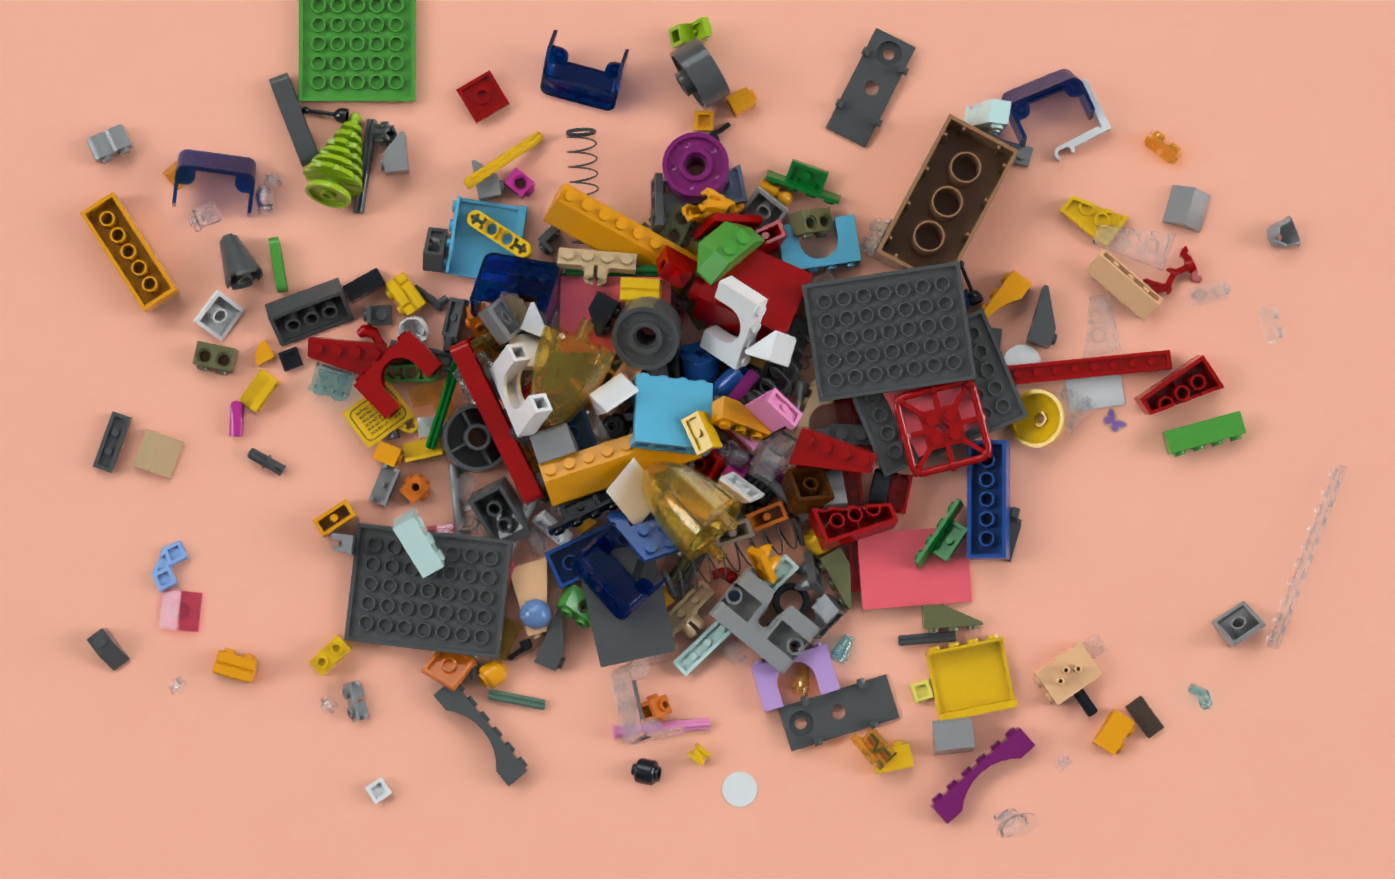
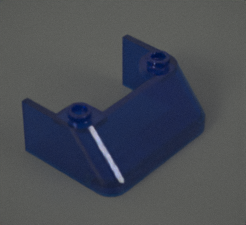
M554 30L546 51L540 84L541 91L549 96L605 111L614 109L624 77L629 49H625L621 63L610 62L607 64L605 71L568 62L569 54L567 50L555 46L558 30Z
M1060 69L1003 94L1001 100L1011 101L1009 123L1021 148L1025 147L1027 136L1020 121L1029 116L1030 104L1051 95L1065 91L1070 97H1078L1088 119H1093L1095 107L1083 82L1070 70Z
M185 149L179 153L172 207H176L178 185L191 184L195 180L196 171L236 176V189L242 193L249 194L246 217L251 216L256 176V163L253 159Z
M500 253L487 254L482 261L470 296L473 316L477 317L482 301L494 302L500 297L502 291L538 298L537 307L542 312L544 328L549 330L557 306L560 280L559 267L554 263Z
M613 522L571 561V567L616 618L624 620L667 580L664 578L654 586L646 578L636 581L611 554L615 544L607 533L616 525Z

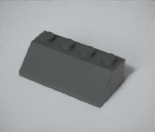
M339 278L265 304L268 319L281 347L355 320Z

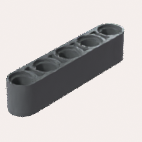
M286 72L269 79L300 163L302 167H305L318 154V150L302 113L289 75Z

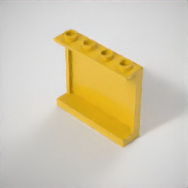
M998 634L986 636L987 640L979 641V638L967 640L968 644L960 645V642L949 643L948 648L941 649L939 645L929 647V651L925 652L938 720L964 718L1018 707L1013 693L1005 654L1004 637H998Z

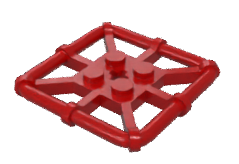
M974 379L931 385L904 392L894 397V412L901 435L899 439L903 443L908 467L914 477H926L949 470L951 472L957 471V468L983 462L993 455L991 453L992 444L985 421L987 417L983 413L978 389L973 382ZM963 386L952 405L940 407L937 392ZM969 389L976 416L961 420L958 406ZM931 394L935 409L922 412L905 402V400ZM901 406L919 416L922 430L908 433ZM978 421L984 448L966 438L963 428L964 424ZM940 422H943L948 426V428L945 429V433H943L942 430L937 429V427L940 426ZM924 435L927 449L916 466L909 438ZM964 443L981 454L955 461L951 445ZM945 447L948 463L922 469L932 450Z

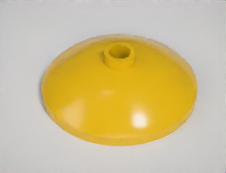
M1033 389L1024 392L1020 397L1029 417L1010 424L1011 432L1025 446L1033 448L1048 446L1060 436L1064 427L1065 412L1062 403L1054 394L1046 390ZM1043 416L1044 421L1041 423L1040 418Z

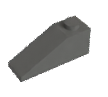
M1044 285L1040 292L1026 343L1048 349L1051 345L1054 346L1057 334H1054L1056 326L1049 286Z
M557 609L534 660L535 663L553 671H556L557 668L561 669L566 659L563 658V614L560 609Z

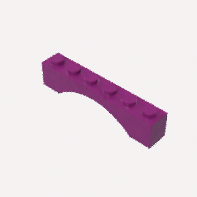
M1014 727L1010 728L1004 734L1006 738L1001 742L997 740L990 746L991 751L988 754H981L975 760L977 763L972 768L968 766L961 772L962 777L957 781L955 779L946 786L947 790L943 794L939 792L931 799L933 803L930 806L945 823L948 824L962 812L968 789L984 770L1000 761L1021 759L1036 746L1020 727L1016 729Z

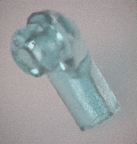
M1191 683L1188 692L1197 696L1199 705L1203 710H1208L1212 705L1209 691Z

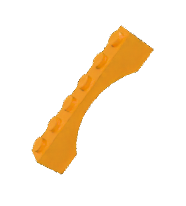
M1015 270L1010 274L1006 272L1000 280L1003 283L999 289L995 287L989 295L991 298L988 304L984 303L980 309H984L988 319L999 308L1020 301L1032 283Z

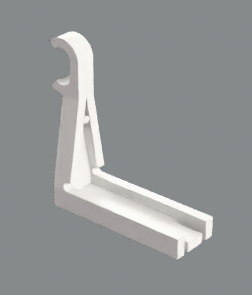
M1087 79L1080 81L1078 85L1100 128L1097 126L1058 146L1054 152L1057 161H1060L1061 158L1058 155L1059 151L1069 148L1071 153L1074 154L1075 147L1111 130V126Z

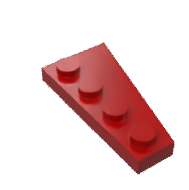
M310 336L308 337L307 357L360 375L362 372L366 373L370 369L369 365L375 359H380L384 355L383 351L387 348V343Z

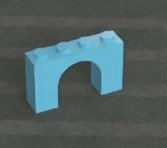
M854 214L834 218L837 239L836 249L831 255L821 259L812 258L805 254L800 246L799 237H793L791 224L783 225L787 238L779 247L781 260L811 274L819 272V269L822 268L832 271L837 270L838 266L846 265V268L856 267L857 263L861 262Z

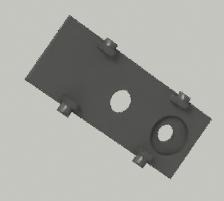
M876 28L867 47L864 46L861 52L863 55L841 98L837 99L835 103L836 108L826 128L865 148L875 127L880 128L883 122L880 118L902 74L907 75L909 69L906 66L916 47ZM886 49H891L894 52L893 59H885L883 52ZM870 81L877 83L879 87L878 92L874 95L867 94L864 88L866 83Z
M886 674L864 681V678L856 680V684L811 698L805 695L800 697L801 701L778 708L791 751L814 744L819 746L822 745L823 741L868 727L873 729L879 727L878 724L900 718ZM835 705H842L844 707L845 715L843 718L836 719L832 716L831 711ZM798 718H803L806 721V726L803 729H798L795 726V721Z

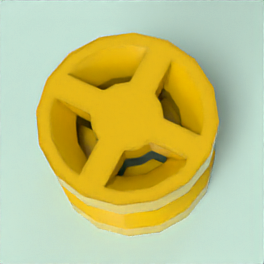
M697 742L693 751H689L687 755L702 767L705 759L710 758L712 754Z

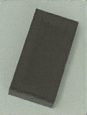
M1141 695L1125 706L1148 739L1164 728Z

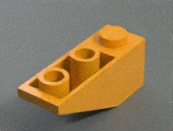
M722 396L712 402L711 424L719 426L720 429L735 432L736 435L749 437L753 441H761L770 435L771 431L741 402L726 396Z

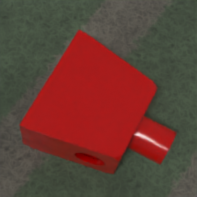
M665 245L656 259L658 276L668 281L670 285L681 289L684 288L697 267V261L668 245Z

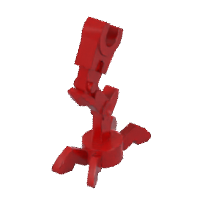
M1184 246L1179 254V257L1183 259L1184 265L1177 269L1167 268L1166 271L1170 275L1165 284L1150 279H1143V282L1148 283L1149 287L1157 294L1166 292L1169 295L1173 290L1172 283L1177 275L1188 271L1191 274L1190 280L1195 283H1200L1202 277L1198 276L1196 265L1191 255L1187 254L1189 251L1187 246Z

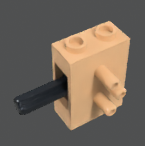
M1076 642L1033 672L1035 675L1033 680L1039 688H1044L1046 691L1045 697L1050 704L1054 703L1058 706L1074 695L1087 716L1090 717L1097 713L1098 709L1083 688L1103 675V673L1081 642Z

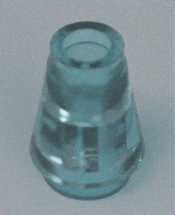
M844 634L830 651L832 653L830 655L831 659L840 664L848 661L854 638Z

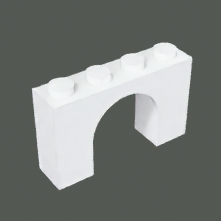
M729 276L719 281L715 298L730 307L737 314L740 321V334L738 337L733 336L718 325H714L704 330L700 347L734 370H737L750 362L751 357L745 353V350L756 343L755 338L761 328L760 323L762 316L766 312L768 299L735 277Z
M524 342L506 345L489 369L517 437L534 435L553 411L546 393L529 395L526 400L523 398L520 378L522 371L531 360Z

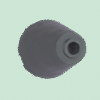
M232 233L224 235L219 243L226 287L228 289L232 287V290H239L253 285V280L257 278L259 281L263 277L262 269L237 235Z

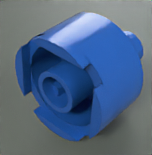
M701 340L692 344L682 345L680 351L682 376L688 380H705L707 382L715 380L717 374L721 372L720 360L700 347Z

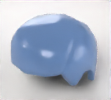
M531 599L526 601L521 607L520 619L522 623L532 629L544 628L551 621L552 612L550 606L542 600Z

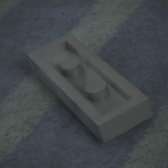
M655 173L651 180V231L657 234L666 226V216H664L666 199L663 198L666 182L663 181V173Z
M112 411L92 467L113 473L132 421L131 417Z

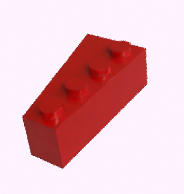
M1196 355L1134 399L1144 415H1152L1225 387L1205 356Z
M804 426L800 431L789 464L869 474L874 468L878 453Z
M891 503L866 504V506L850 505L841 508L828 507L827 509L812 508L808 515L822 552L894 529L898 522Z

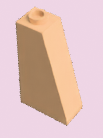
M547 558L515 566L511 580L520 610L523 604L531 599H539L548 604ZM525 625L528 637L533 636V639L545 636L544 632L548 631V625L538 630Z

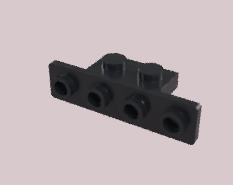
M596 493L558 505L564 520L547 527L549 535H561L565 532V529L578 527L583 524V521L589 518H598L602 512L607 510L613 511L618 506L612 498L600 503Z

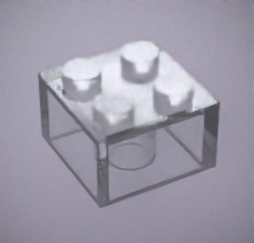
M782 429L771 433L765 441L762 440L756 449L758 454L750 462L752 467L749 474L769 486L786 470L798 439L784 430L782 431Z

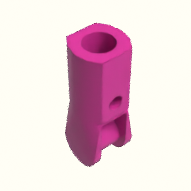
M233 401L230 405L229 436L243 437L245 407L242 402Z

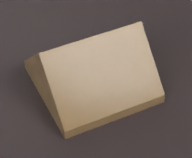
M147 429L133 466L171 479L184 442Z

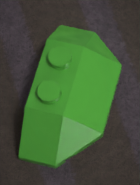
M725 221L698 243L697 274L712 286L762 245L765 240L751 227Z

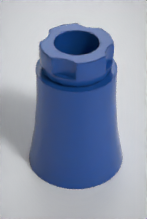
M743 366L734 370L729 367L714 381L713 394L729 396L748 372V368Z

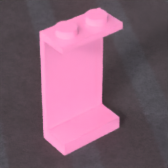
M776 388L744 405L771 433L784 426H787L790 430L794 429L803 415ZM732 432L751 451L755 450L759 441H753L749 437L736 435L735 432Z

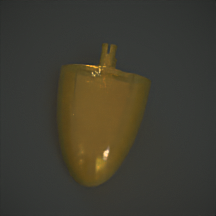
M584 316L581 317L579 326L574 333L545 324L532 367L530 395L546 393L553 411L543 422L542 425L551 428L569 422L580 413L591 400L589 394L602 384L616 356L615 351L588 339L595 324L592 323L591 319L586 321L587 318Z
M658 461L647 466L642 476V489L647 505L663 532L688 559H694L703 553H708L718 564L721 561L723 562L727 554L715 543L727 531L732 532L739 525L736 518L740 513L742 502L719 483L688 466L670 461Z

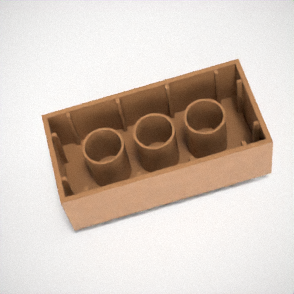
M949 114L873 258L895 270L959 261L960 263L1019 150Z

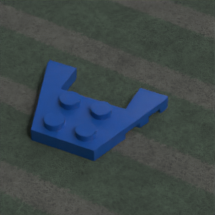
M678 492L671 494L677 500H679ZM664 508L667 516L631 527L621 510L606 514L607 521L616 528L620 536L624 537L643 563L666 557L682 550L680 514Z

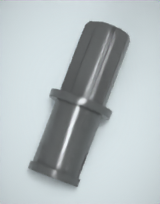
M251 448L247 455L249 459L262 465L263 469L267 468L278 474V476H281L286 465L271 458V455L268 456L255 448Z

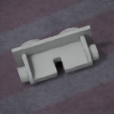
M359 680L343 684L342 694L344 699H347L348 717L352 719V722L367 719L369 712L366 701H358V698L365 697L362 684H359Z

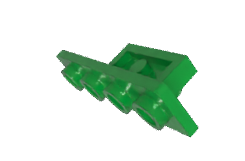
M792 159L787 176L768 170L765 177L771 184H782L791 191L804 192L810 198H821L830 205H834V203L839 204L841 195L823 189L829 171Z
M960 499L949 505L947 515L939 520L934 534L928 536L926 546L916 554L915 564L917 568L921 569L931 554L948 563L966 537L967 528L954 521L964 506Z

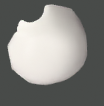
M417 316L404 319L399 323L397 329L398 336L402 332L410 330L422 342L427 340L430 332L428 324L424 319Z

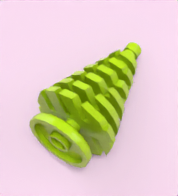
M351 113L349 121L341 125L334 136L327 141L326 146L320 149L318 154L311 160V163L303 170V175H305L306 180L309 182L305 187L306 194L324 206L338 209L347 208L351 203V197L361 195V192H363L362 150L360 148L362 146V129L358 125L362 117L358 113Z

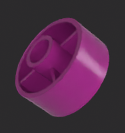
M701 132L683 134L670 143L663 156L662 168L666 186L677 199L683 202L700 204L707 199V196H702L700 193L708 187L721 194L727 186L730 173L728 155L723 145L711 135ZM695 165L702 166L705 169L699 175H692L688 170Z

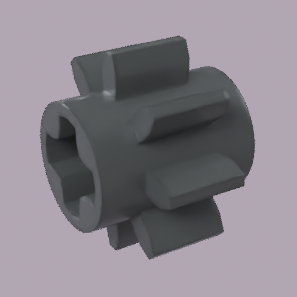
M389 121L375 124L372 132L375 142H380L381 146H388V143H391L397 135L395 126L389 125Z

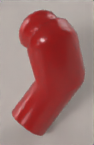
M362 325L357 330V335L360 338L370 337L373 342L385 343L376 327Z
M724 567L718 568L717 570L720 574L725 576ZM726 567V578H722L716 570H712V580L722 578L729 584H733L738 575L728 567Z

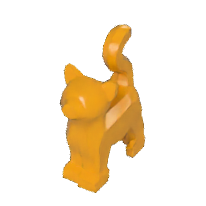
M707 187L700 192L702 196H707V199L699 205L688 203L681 208L687 222L696 220L698 223L703 224L713 213L724 214L728 211L729 213L737 214L744 210L745 205L740 203L735 206L736 202Z

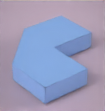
M181 540L162 548L156 567H154L152 572L160 593L179 585L172 566L189 559Z

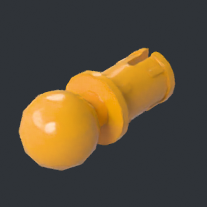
M765 178L761 180L758 186L774 198L776 197L784 206L792 203L793 197L790 192H781L780 186L777 187L771 184Z

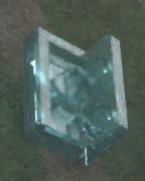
M317 362L308 390L313 391L316 395L330 396L336 401H346L351 392L355 373Z

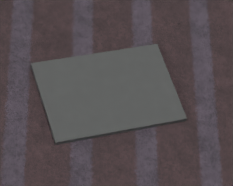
M630 546L577 557L601 667L676 651L657 562L653 560L645 563L640 580L633 578V571L637 560L640 558Z

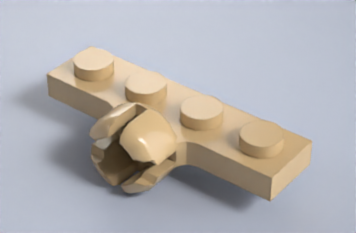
M559 247L557 268L584 271L583 279L590 286H593L594 279H597V287L604 285L607 281L608 273H636L637 254Z
M702 579L698 582V588L696 590L692 588L668 613L673 637L680 631L684 632L689 638L696 637L699 634L691 627L693 624L701 631L705 628L706 622L699 616V611L716 595V592Z

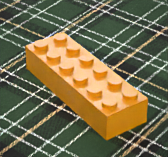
M111 192L80 212L144 312H151L180 293L127 209L114 192Z

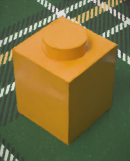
M745 86L728 96L726 103L736 118L755 107L757 97L752 89L748 90Z
M379 440L372 459L396 468L397 465H401L404 454H402V449Z

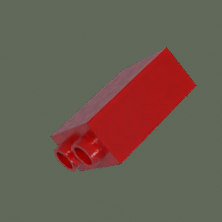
M755 249L712 286L704 279L696 276L687 298L696 301L691 316L710 325H718L728 333L739 336L740 321L737 314L730 307L715 298L719 281L733 276L768 299L766 312L762 316L760 323L761 328L755 338L756 343L775 330L786 334L803 297L802 285L809 284L813 274Z

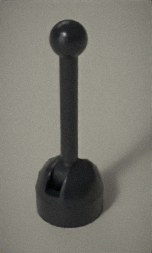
M307 106L302 108V113L304 114L314 113L334 116V119L342 124L348 121L349 109L339 108L335 112L309 109Z
M961 260L959 263L960 269L970 291L967 295V301L969 306L981 303L984 299L979 291L973 290L964 269V262Z

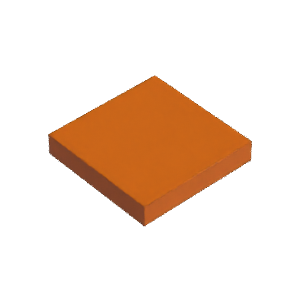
M436 651L421 671L426 676L454 692L476 665L477 660L470 655Z

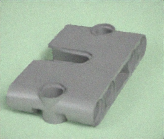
M745 568L709 614L784 675L820 631V628L792 605L777 615L767 627H762L759 624V619L767 610L775 591L749 569ZM732 590H736L740 594V598L736 602H732L728 598V594ZM792 641H798L801 644L798 652L790 650L789 646Z

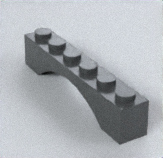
M460 684L454 692L446 687H442L434 694V697L445 710L466 716L484 731L494 750L496 772L505 783L510 786L528 771L526 769L528 764L521 756L517 758L513 753L515 748L509 741L506 743L503 741L501 731L496 726L492 727L488 723L490 718L484 711L479 712L475 707L478 704L473 697L465 695L463 692L465 690L464 686Z

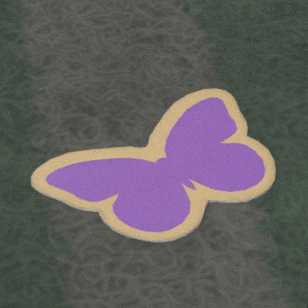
M1113 408L1108 409L1107 415L1103 418V423L1110 426L1112 432H1118L1120 429L1128 426L1126 421L1117 419Z

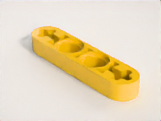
M473 210L468 214L467 222L471 227L522 259H527L532 255L533 247L529 242L478 210ZM474 216H479V219L485 222L484 225L473 220ZM495 224L497 231L495 234L490 235L488 227ZM507 234L512 235V242L505 245L503 242L504 236ZM516 244L525 247L527 249V252L521 253V250L515 247Z

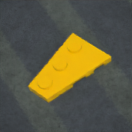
M1073 195L1059 210L1062 215L1103 248L1106 247L1129 218Z

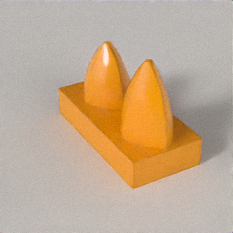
M765 544L759 548L750 546L746 552L758 578L773 584L777 580L774 571L779 564L781 556L776 555L769 558L772 548L771 544Z

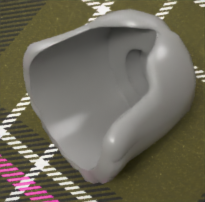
M1290 215L1267 229L1268 241L1274 248L1283 249L1301 244L1297 229ZM1279 233H1280L1281 236H1282L1281 241H1279V239H1278Z

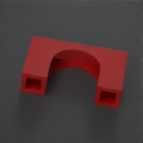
M410 330L402 332L397 337L398 342L393 346L389 345L383 351L384 355L380 359H375L369 365L370 369L366 373L362 372L355 379L356 383L353 385L388 420L403 407L385 385V372L391 363L399 359H408L428 378H432L445 365Z

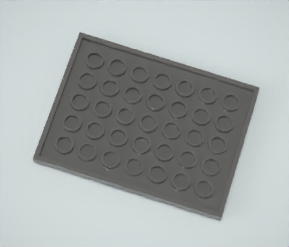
M959 261L802 285L819 402L976 379Z
M982 308L968 314L967 319L976 379L973 382L978 389L983 413L987 417L985 421L988 433H991L1029 416ZM883 393L851 397L873 452L878 453L877 462L884 476L886 477L908 468L903 443L899 439L901 435L897 420ZM979 425L965 431V436L968 440L972 441L981 437ZM964 443L951 445V449L958 447ZM912 447L915 462L917 464L919 463L921 457L918 458L916 452ZM945 447L932 450L928 459L946 452Z
M358 523L344 640L500 658L513 548L512 540L428 531L433 536L437 549L443 552L445 560L443 568L423 578L393 531V527Z

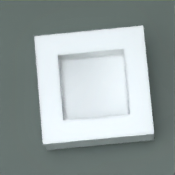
M382 776L365 787L375 804L392 794Z

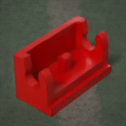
M897 472L892 474L886 503H891L897 514H906L913 475H904Z

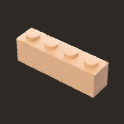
M1105 248L1085 270L1091 279L1097 280L1102 284L1105 291L1112 293L1117 297L1120 304L1127 306L1132 310L1134 316L1141 318L1143 321L1148 318L1163 300L1161 296Z

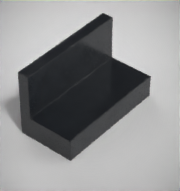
M375 268L344 285L343 288L350 302L354 304L385 287L386 283L379 270Z

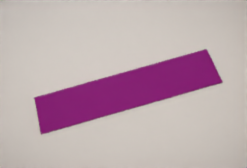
M749 369L728 397L740 402L760 376Z

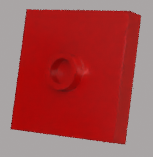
M490 70L456 89L476 124L510 104Z

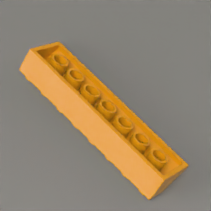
M567 183L559 186L542 220L597 251L637 254L636 265L657 266L656 259L665 245L697 261L696 255ZM671 285V292L679 295L682 289Z
M632 433L538 465L552 507L608 489L633 458L649 476L703 457L691 454L630 448Z

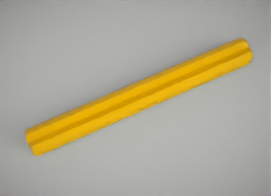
M536 131L466 177L463 181L467 189H471L542 142L543 135Z

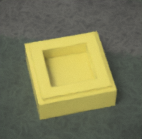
M928 679L909 684L915 703L934 698Z

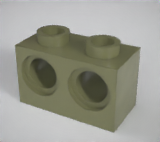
M674 204L660 236L671 241L668 237L669 234L676 232L680 238L673 243L684 248L689 238L686 234L689 229L693 230L697 221L694 220L686 224L678 223L677 217L683 215L682 207Z
M830 207L803 209L789 214L793 237L801 236L802 239H809L816 235V238L828 236L827 233L834 230Z
M197 341L192 364L196 365L198 370L209 372L210 368L217 370V374L228 376V372L234 373L239 350ZM204 352L210 353V359L207 362H202L201 360ZM223 356H228L230 359L226 366L220 364Z

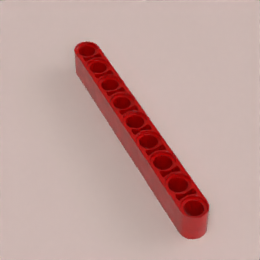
M465 339L449 347L450 353L526 505H529L545 497L543 489L468 339Z

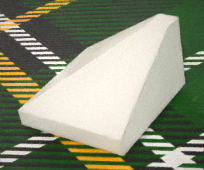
M434 417L417 418L419 438L429 436Z

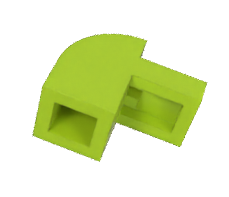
M701 17L692 23L678 24L668 29L672 48H679L695 37L703 43L708 41V37L712 36L708 17Z

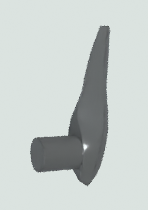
M417 284L415 285L419 293L436 310L442 311V306L449 302L446 295L437 300L425 289Z

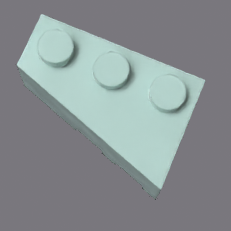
M989 99L982 101L981 106L977 103L973 107L966 106L964 121L993 137H998L1008 125L1011 101Z
M415 507L394 518L392 529L421 576L425 578L443 568L445 556L440 549H437L433 536L427 531Z

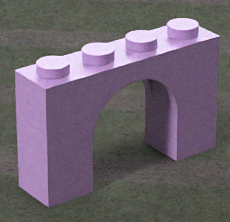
M821 641L810 644V648L803 650L794 662H801L810 667L814 673L820 695L839 690L840 687L827 644H822ZM801 647L793 649L791 651L798 652ZM764 659L754 661V666L750 667L764 712L783 707L777 686L779 671Z

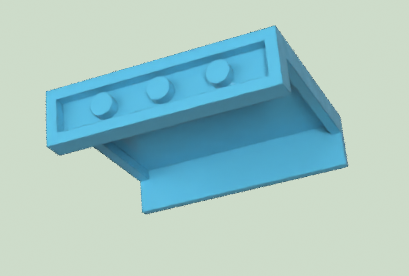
M457 196V200H453L452 212H455L454 220L450 219L449 231H452L451 239L447 238L446 250H449L448 258L444 257L443 269H446L445 273L447 275L516 285L520 258L471 227L467 222V216L473 210L481 211L523 238L528 212L527 206L519 205L518 207ZM474 216L473 220L484 225L485 222L480 220L479 216ZM490 225L488 227V233L490 235L496 233V225ZM507 234L504 236L503 242L505 245L512 242V235ZM516 244L515 247H517L518 249L521 250V249H522V246L519 245V244Z
M648 373L636 374L631 381L639 391L634 394L633 436L630 439V448L697 455L681 420L696 411H706L711 419L713 383H708L705 380L691 381L684 377L669 378L667 375L650 376ZM710 451L704 453L701 456H707Z

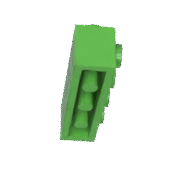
M1240 411L1162 432L1167 454H1174V457L1186 454L1185 450L1192 449L1193 452L1203 450L1206 444L1211 443L1212 447L1221 445L1224 439L1230 438V442L1242 439L1241 435L1246 434Z

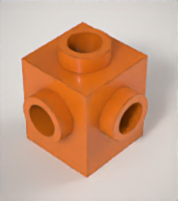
M485 302L466 307L468 318H465L467 330H472L473 337L490 332L477 314L486 307Z
M410 474L403 481L405 485L400 489L402 494L415 505L419 500L423 502L430 495L428 491L431 488L428 485L431 482L423 474L421 476ZM415 485H419L418 491H414Z
M657 693L646 697L647 701L637 704L644 723L652 720L655 723L666 719L665 715L673 713L666 694L658 696Z

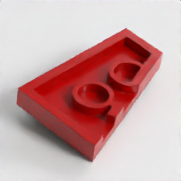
M713 213L694 232L695 240L702 239L703 235H709L725 221L748 226L755 231L763 223L762 216Z

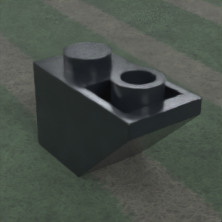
M600 291L597 292L588 309L596 336L603 337L604 335L607 336L612 328L610 323L613 318L616 319L622 308H620L621 303Z

